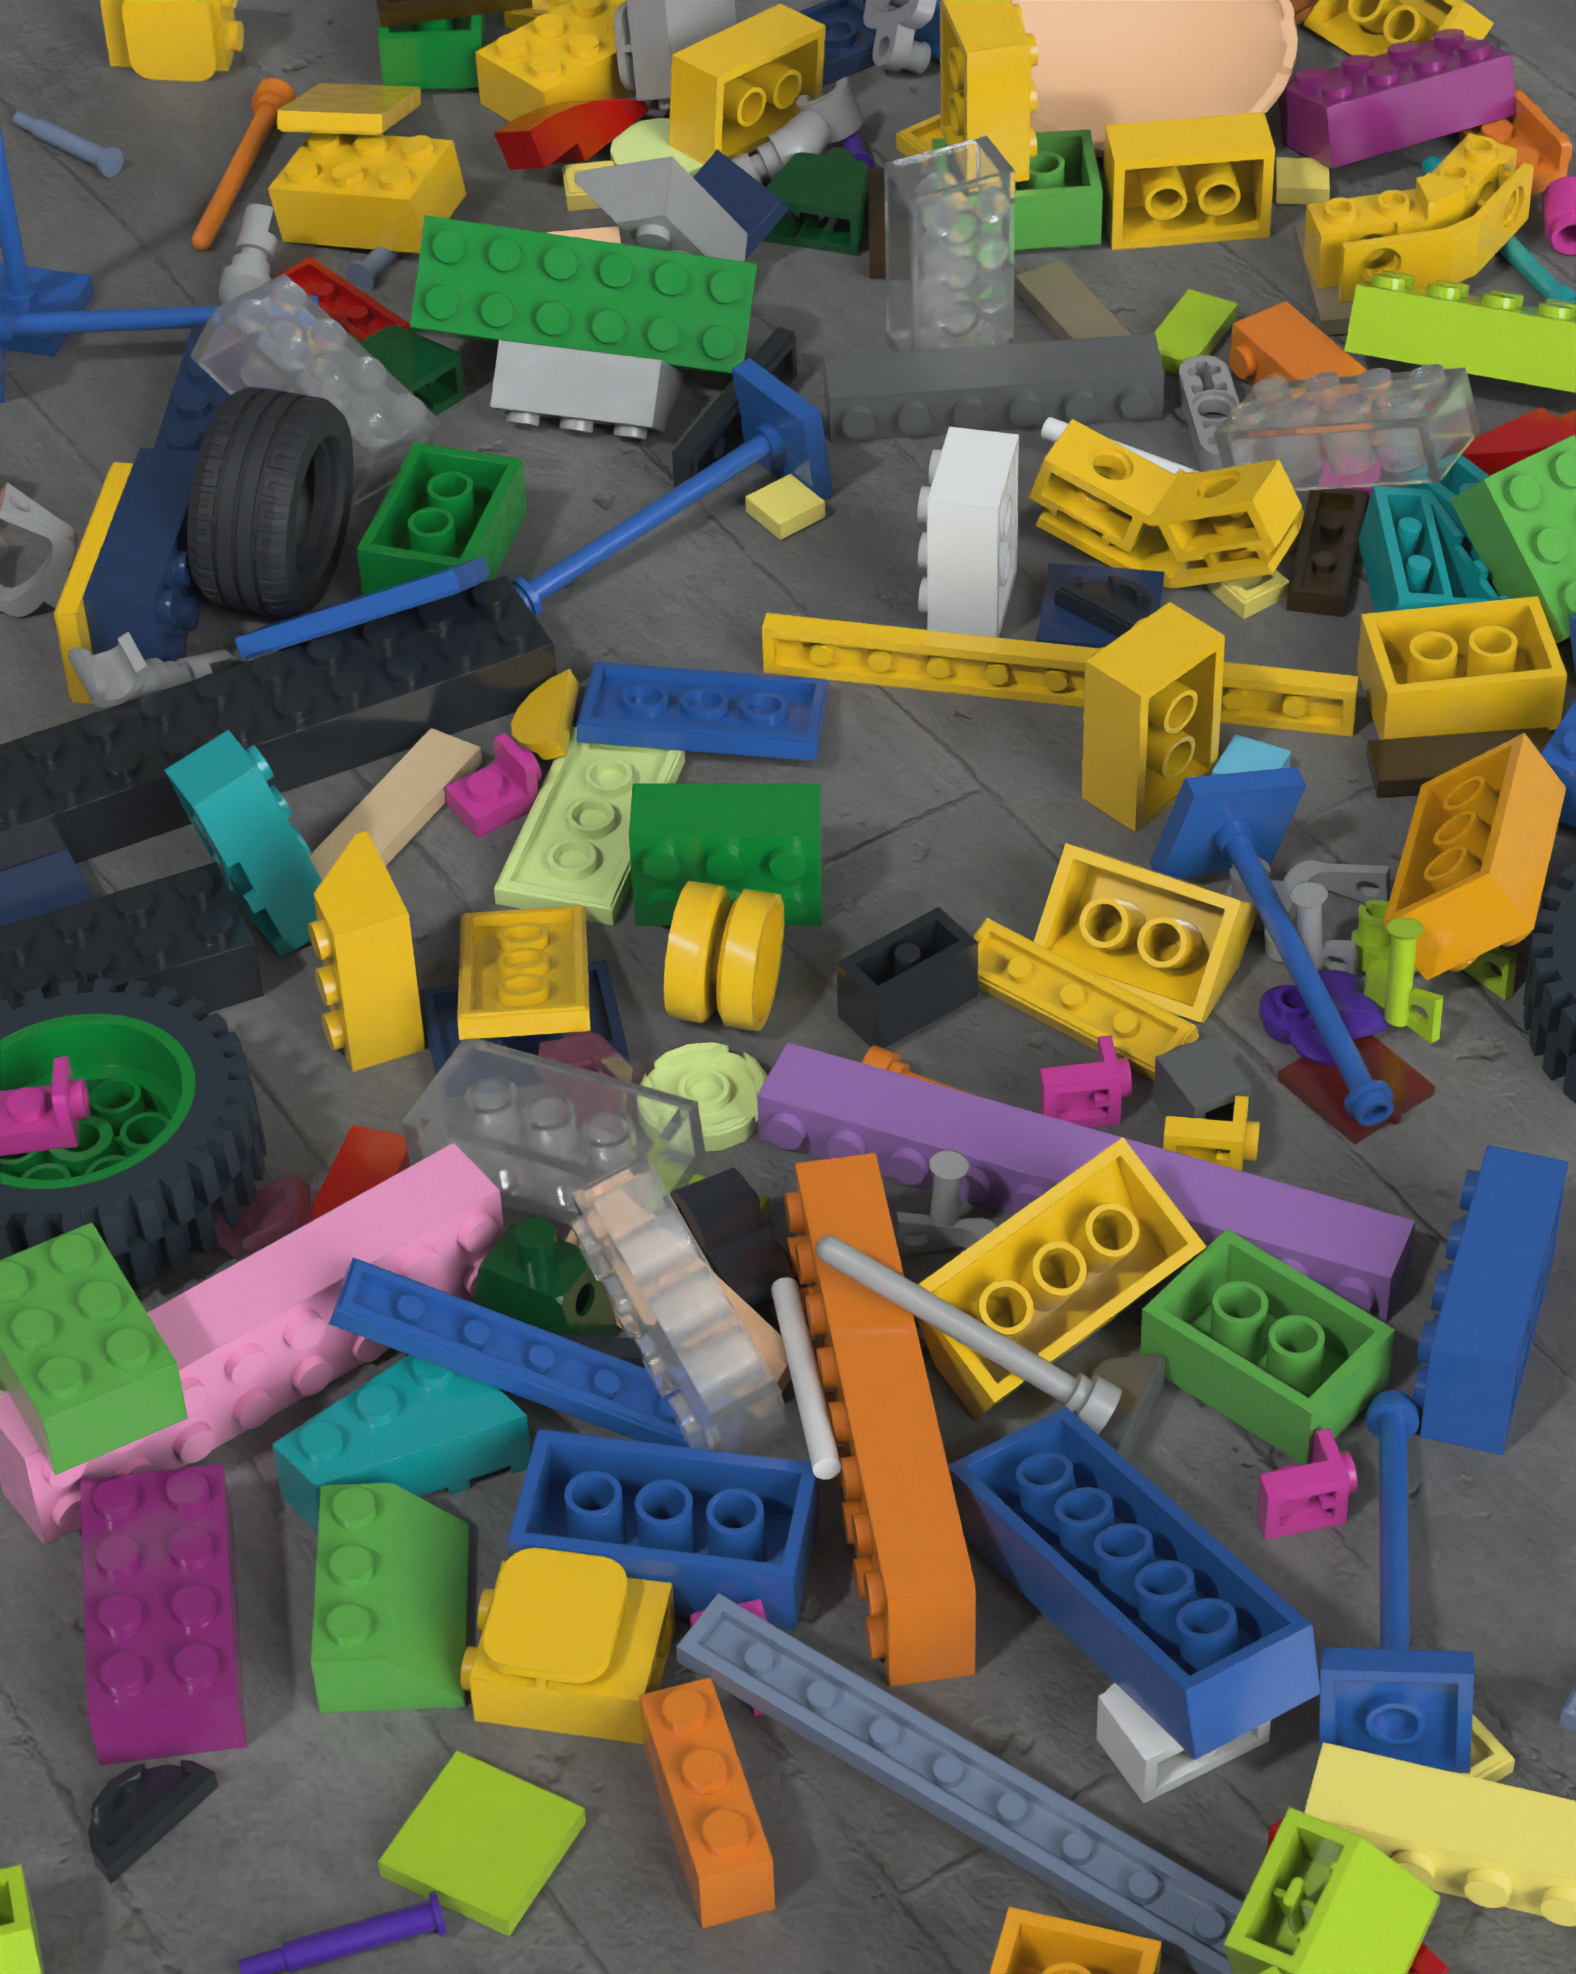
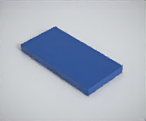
M482 556L270 623L236 637L235 641L241 658L245 657L247 660L459 593L488 580L487 577L490 576L485 558Z
M596 662L593 663L577 721V743L817 761L829 698V681L815 678Z

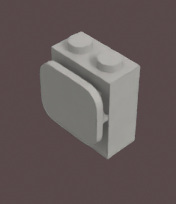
M626 0L625 3L618 7L614 17L618 70L623 86L629 92L636 94L637 101L658 99L659 109L670 108L672 54L737 24L735 0Z

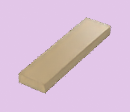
M431 728L309 856L321 880L323 881L353 836L367 830L386 867L446 803L444 786L474 773L483 763L481 747Z

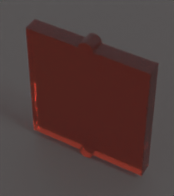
M1373 1035L1352 1040L1373 1080L1387 1082L1393 1092L1392 1103L1394 1110L1386 1120L1379 1124L1361 1126L1356 1119L1348 1115L1344 1107V1100L1350 1091L1337 1067L1314 1063L1301 1057L1278 1071V1081L1354 1145L1389 1123L1393 1125L1401 1123L1403 1114L1432 1097L1435 1092V1085Z

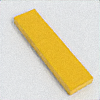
M986 918L973 936L978 942V989L1096 1051L1098 1037L1111 1035L1117 1058H1127L1130 1069L1153 1081L1155 1080L1156 1056L1169 1052L1177 1046L1193 1043L1199 1038L1196 1025L989 918Z

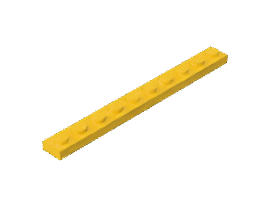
M766 613L762 625L763 673L1084 708L1085 661L1099 649ZM1224 662L1220 723L1353 737L1359 676Z

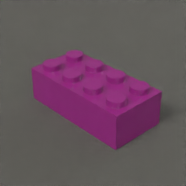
M1461 29L1438 31L1433 34L1432 40L1422 43H1395L1387 48V53L1373 57L1369 55L1350 56L1341 61L1342 66L1328 70L1323 68L1301 70L1295 74L1296 79L1288 81L1284 91L1278 98L1283 144L1331 168L1516 115L1512 54L1492 46L1488 40H1477L1465 35Z
M223 1463L81 1480L87 1715L99 1765L247 1747L233 1516Z

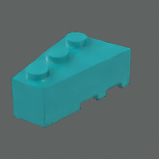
M1373 486L1358 540L1374 613L1510 598L1507 595L1498 596L1487 581L1488 568L1481 559L1472 560L1461 545L1464 535L1430 489Z
M227 730L164 771L211 862H217L235 901L278 957L282 959L311 940L308 923L317 921L313 893L322 880L309 858L312 855L309 846L298 829L288 821L289 818L293 817L291 809L274 785L269 786L266 782L274 777L268 763L256 746L252 745L244 750L232 733Z
M412 1355L406 1356L272 1444L281 1497L317 1533L321 1485L394 1483L418 1497L446 1488L450 1496L470 1489V1479L506 1467L509 1468L511 1474L527 1470L531 1457L527 1415L500 1389Z

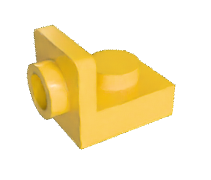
M1235 1096L1233 1122L1166 1116L1163 1149L1243 1171L1244 1160L1257 1161L1260 1122L1247 1121L1249 1096Z

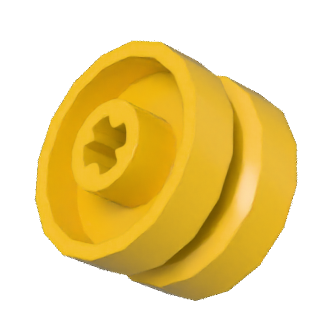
M694 881L687 882L681 891L674 911L665 959L663 989L665 1010L668 1018L704 1023L717 1007L725 1027L751 1031L762 1030L767 1022L774 1001L783 952L785 922L784 904L781 894L744 889L732 905L725 886Z

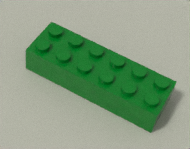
M425 215L410 330L413 333L497 345L499 340L656 359L662 360L685 372L733 378L732 368L742 363L745 358L757 264Z

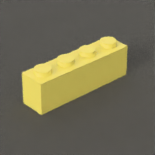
M1323 1742L1304 1813L1362 1836L1434 1891L1467 1898L1482 1907H1505L1543 1916L1558 1925L1576 1926V1801Z

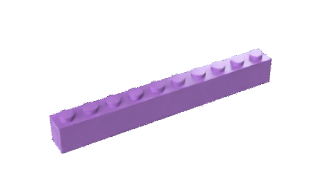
M787 1042L757 1094L759 1140L775 1144L786 1150H795L823 1159L876 1153L881 1176L895 1179L906 1185L919 1186L932 1191L935 1174L929 1167L930 1158L939 1151L954 1150L963 1154L969 1162L968 1172L961 1177L959 1199L967 1203L980 1204L1011 1214L1018 1213L1122 1138ZM1124 1138L1207 1247L1223 1231L1229 1229L1380 1321L1387 1322L1411 1266L1415 1220Z

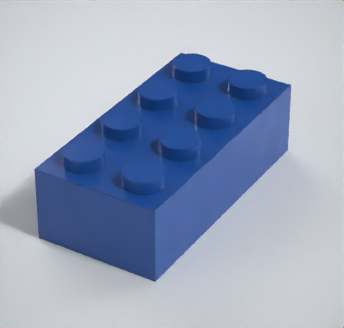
M1487 1145L1480 1172L1467 1170L1461 1194L1460 1209L1469 1212L1468 1215H1462L1461 1220L1454 1219L1452 1222L1446 1249V1259L1455 1262L1454 1265L1448 1264L1447 1270L1439 1269L1431 1310L1440 1311V1315L1434 1314L1432 1321L1425 1320L1418 1346L1417 1362L1428 1364V1367L1420 1365L1412 1396V1402L1416 1407L1423 1409L1420 1437L1503 1455L1556 1253L1568 1161Z
M538 1429L507 1541L509 1557H511L513 1554L524 1549L543 1548L607 1557L619 1563L626 1572L627 1577L672 1583L675 1615L690 1617L695 1612L704 1611L719 1593L736 1604L761 1599L767 1622L777 1628L796 1630L820 1520L819 1478L814 1475L811 1462Z

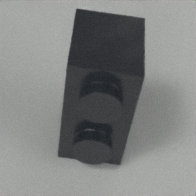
M940 907L933 909L836 962L838 1017L870 1047L873 1045L882 1048L888 1047L978 997V942Z

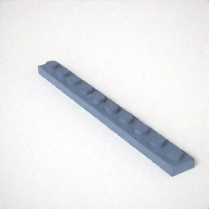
M719 1593L676 1646L678 1663L704 1678L711 1677L715 1685L1131 1934L1162 1941L1161 1951L1198 1974H1232L1224 1943L1243 1902Z

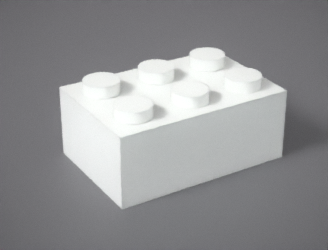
M949 427L942 450L933 449L929 465V484L931 487L922 486L917 510L918 522L927 523V533H922L918 549V567L927 568V578H922L918 598V611L927 613V630L999 638L1017 573L1019 434Z

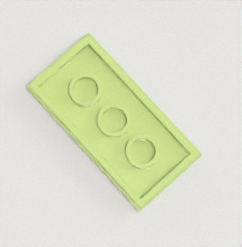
M572 726L567 753L564 757L554 759L494 887L495 904L520 909L582 905V907H586L587 921L614 925L632 884L629 847L633 783H676L685 763V751L577 743V727Z

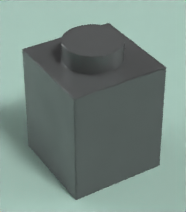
M1213 1035L1187 1045L1177 1046L1169 1052L1156 1056L1154 1103L1165 1117L1204 1118L1233 1122L1235 1096L1238 1095L1249 1096L1247 1121H1250L1252 1085Z

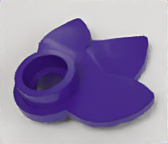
M1340 970L1317 971L1352 1039L1374 1035L1387 1030L1388 1022L1385 1020L1384 1012L1380 1006L1366 995L1357 993L1360 979L1356 975ZM1296 985L1276 986L1265 992L1259 1005V1017L1265 1032L1278 1042L1292 1044L1297 1054L1309 1061L1337 1067Z

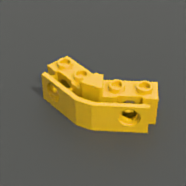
M1469 133L1431 173L1428 172L1425 176L1416 177L1415 189L1402 191L1387 190L1380 194L1353 198L1338 197L1325 202L1307 204L1304 259L1317 288L1339 286L1338 297L1340 302L1344 303L1353 301L1356 284L1373 279V274H1382L1383 270L1414 275V285L1428 287V283H1436L1437 280L1460 283L1477 275L1529 219L1534 165L1524 162L1515 171L1517 149L1498 143L1492 138Z
M1074 419L1070 421L1044 458L1028 497L1046 507L1039 516L1035 526L1112 568L1164 571V587L1170 589L1273 574L1299 533L1295 523L1292 522L1302 508L1279 459L1197 473L1195 471L1185 472L1179 468L1176 474H1173Z

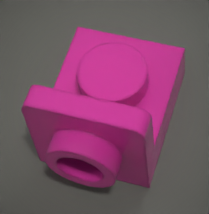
M506 733L493 738L495 763L444 786L446 805L477 838L529 814L538 795L537 782L541 780V770L535 756L527 748L521 749Z
M1111 1035L1098 1037L1097 1062L1040 1068L1039 1114L1088 1128L1121 1124L1122 1097H1130L1132 1095V1078L1129 1061L1127 1058H1117Z
M68 1056L54 1058L52 1085L0 1091V1156L78 1147L79 1119L89 1118L90 1104L86 1082L84 1079L74 1080Z
M1330 1428L1314 1432L1312 1464L1302 1466L1287 1465L1273 1472L1259 1474L1256 1519L1264 1540L1346 1524L1349 1494L1357 1492L1358 1488L1357 1473L1350 1453L1347 1450L1339 1452Z

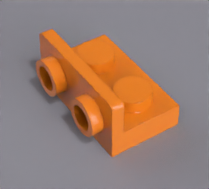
M1516 89V115L1460 131L1459 143L1471 133L1477 136L1492 138L1498 143L1517 149L1515 171L1524 162L1534 165L1532 196L1542 193L1551 182L1567 177L1568 164L1572 159V145L1568 136L1555 126L1541 108L1534 104L1521 89Z

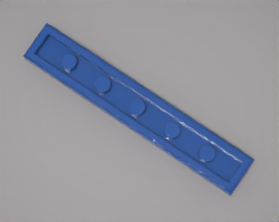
M352 1258L329 1321L330 1325L640 1442L731 1453L742 1405L357 1258Z

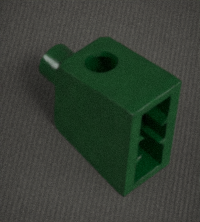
M842 147L830 149L827 155L806 152L794 154L767 187L790 209L764 238L763 242L859 256L868 211V165L863 161L856 160L851 151Z
M388 325L364 340L351 333L342 335L333 346L332 358L335 361L338 395L342 405L386 446L465 399L461 354L403 327Z
M531 1217L520 1223L512 1224L482 1260L477 1274L475 1304L548 1332L614 1337L616 1335V1320L599 1260L590 1251L557 1238L555 1226L551 1221L541 1217Z

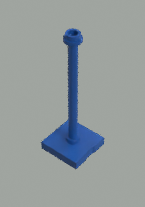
M0 124V246L4 262H0V288L5 308H11L12 313L83 311L94 294L91 275L26 266ZM69 333L15 335L12 342H6V350L55 357Z
M0 288V403H5L6 342H12L15 335L192 328L193 322L208 323L212 321L247 325L269 323L278 325L300 324L304 334L309 333V329H320L318 296H307V292H298V302L12 313L11 308H5Z
M751 358L746 359L732 368L736 397L742 420L741 427L744 444L529 582L521 576H517L510 582L536 617L542 613V600L756 462L762 464L780 479L792 474L825 501L833 496L821 411Z
M1297 767L1186 777L1150 860L1152 869L1172 877L1186 879L1200 877L1201 875L1229 873L1230 869H1232V864H1234L1350 1091L1344 1100V1107L1348 1115L1356 1119L1361 1126H1373L1383 1122L1394 1110L1392 1103L1393 1092L1387 1082L1373 1080L1259 859H1264L1269 866L1273 862L1307 786Z
M1387 1390L1374 1397L1366 1412L1367 1427L1374 1436L1379 1438L1380 1649L1321 1647L1319 1755L1324 1742L1459 1774L1470 1773L1474 1652L1410 1650L1407 1438L1411 1437L1419 1427V1411L1412 1402L1411 1397L1406 1393L1398 1390Z

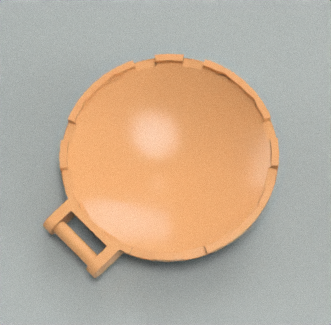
M1011 0L1012 4H1019L1021 6L1024 29L1027 34H1034L1038 47V65L1031 67V79L1034 81L1037 91L1038 109L1037 112L1030 113V125L1033 126L1035 133L1090 129L1096 157L1104 158L1105 124L1257 112L1266 113L1284 91L1296 61L1298 36L1294 21V9L1290 0Z

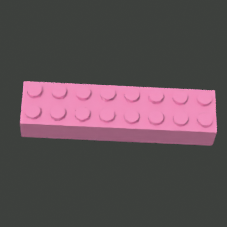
M452 1143L147 1312L178 1364L188 1418L56 1476L8 1391L1 1393L0 1484L3 1494L46 1546L69 1532L81 1529V1480L179 1469L189 1463L198 1462L213 1449L248 1429L261 1426L274 1414L306 1396L320 1392L330 1382L363 1363L372 1362L379 1358L391 1347L329 1324L346 1271L353 1257L472 1302L475 1299L478 1268L482 1260L505 1233L500 1190L455 1143Z

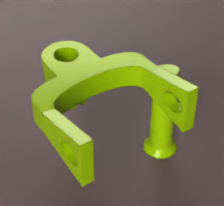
M1384 900L1366 901L1365 905L1361 904L1358 908L1359 924L1351 935V941H1357L1358 968L1366 972L1364 995L1385 1009L1384 1018L1389 1024L1396 1027L1408 1026L1432 1044L1440 1038L1444 996L1413 987L1414 973L1419 972L1415 967L1417 937L1424 932L1425 927L1418 920L1401 917L1388 921L1385 929L1382 924L1389 902ZM1496 947L1479 955L1472 964L1463 970L1505 1001L1513 996L1517 953ZM1490 962L1499 967L1502 976L1492 970ZM1417 1006L1426 1011L1428 1019L1420 1015Z

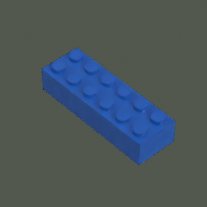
M1067 1407L948 1465L964 1538L1195 1760L1321 1694L1312 1624Z

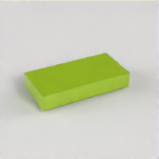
M1188 289L1154 332L1163 370L1179 375L1180 365L1186 359L1199 355L1209 356L1231 328L1232 323L1237 320L1238 303Z

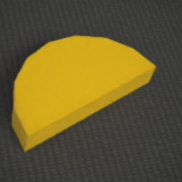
M570 669L548 679L532 691L517 708L511 722L512 736L521 749L527 748L531 752L537 753L542 760L564 757L567 753L580 685Z

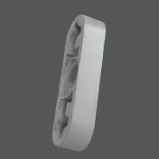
M1207 355L1186 359L1179 368L1178 395L1200 468L1203 471L1249 464L1251 439L1227 364L1219 358ZM1202 383H1206V386L1211 389L1203 391ZM1207 413L1223 414L1227 417L1221 419L1205 418L1201 415ZM1225 441L1226 450H1222V447L1217 445V443Z

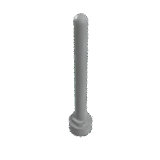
M827 1235L818 1240L815 1251L817 1257L822 1262L1061 1402L1060 1410L1067 1407L1095 1433L1099 1434L1110 1419L1121 1397L1122 1389L1098 1374L1089 1378L1080 1373L1075 1378L836 1236Z

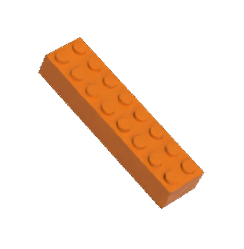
M876 1153L795 1163L796 1191L784 1193L789 1232L798 1233V1236L786 1238L787 1254L790 1258L793 1277H799L800 1284H805V1287L799 1288L811 1337L816 1336V1339L811 1341L823 1390H827V1392H824L835 1442L836 1445H839L837 1450L841 1471L837 1476L833 1477L835 1489L843 1488L845 1500L848 1501L841 1502L842 1523L846 1544L855 1545L858 1557L853 1559V1574L857 1598L859 1602L866 1601L870 1615L865 1617V1633L870 1659L884 1660L889 1687L975 1675L976 1586L914 1317L901 1307L822 1262L817 1257L815 1251L816 1244L820 1238L833 1235L904 1276Z

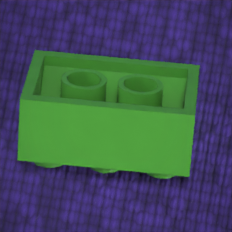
M394 1483L321 1485L311 1666L320 1713L466 1708V1690L461 1689L460 1679L468 1637L470 1526L467 1522Z

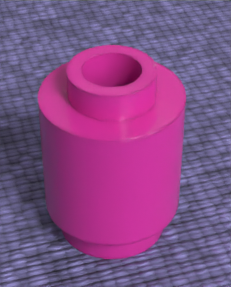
M1569 176L1551 182L1543 191L1541 202L1547 240L1558 252L1566 255H1576V177Z

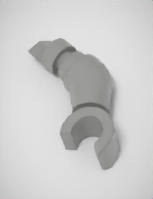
M843 77L836 81V87L831 92L814 100H811L809 94L800 95L797 99V107L800 113L782 128L769 134V141L756 147L757 154L750 157L745 152L731 160L761 184V181L766 178H770L772 182L794 154L806 152L821 155L828 143L838 142L854 134L862 126L864 118L848 78Z
M251 204L246 207L235 246L237 254L233 256L231 265L226 266L222 272L219 285V302L221 305L276 303L270 300L273 283L269 277L271 270L269 262L274 259L278 243L277 238L268 232L274 210L273 207L263 204Z
M129 631L118 638V646L106 652L91 655L85 647L71 649L68 655L92 703L100 708L120 705L150 693L159 692L201 678L204 675L225 670L234 659L230 652L222 649L180 658L175 662H163L158 658L144 660Z

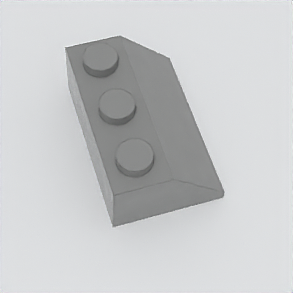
M672 156L576 172L575 182L640 247L745 262L748 233Z
M499 340L490 407L507 413V423L539 427L540 417L559 419V429L566 431L592 433L593 424L614 426L613 436L646 440L647 431L664 433L683 384L684 372L662 360Z

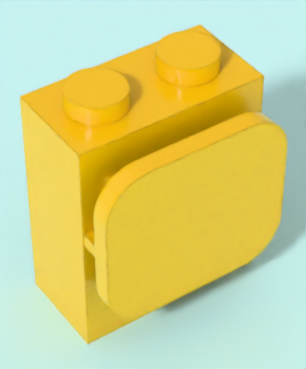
M100 0L110 67H132L137 74L150 80L191 82L205 81L215 71H229L235 51H242L244 42L242 21H236L234 8H236L238 0Z
M528 1548L513 1554L507 1561L502 1560L494 1589L484 1588L481 1594L477 1626L478 1630L482 1631L478 1647L468 1646L462 1662L461 1689L471 1691L474 1721L643 1744L639 1695L658 1691L661 1688L676 1627L672 1583L627 1577L622 1566L616 1561L607 1557Z

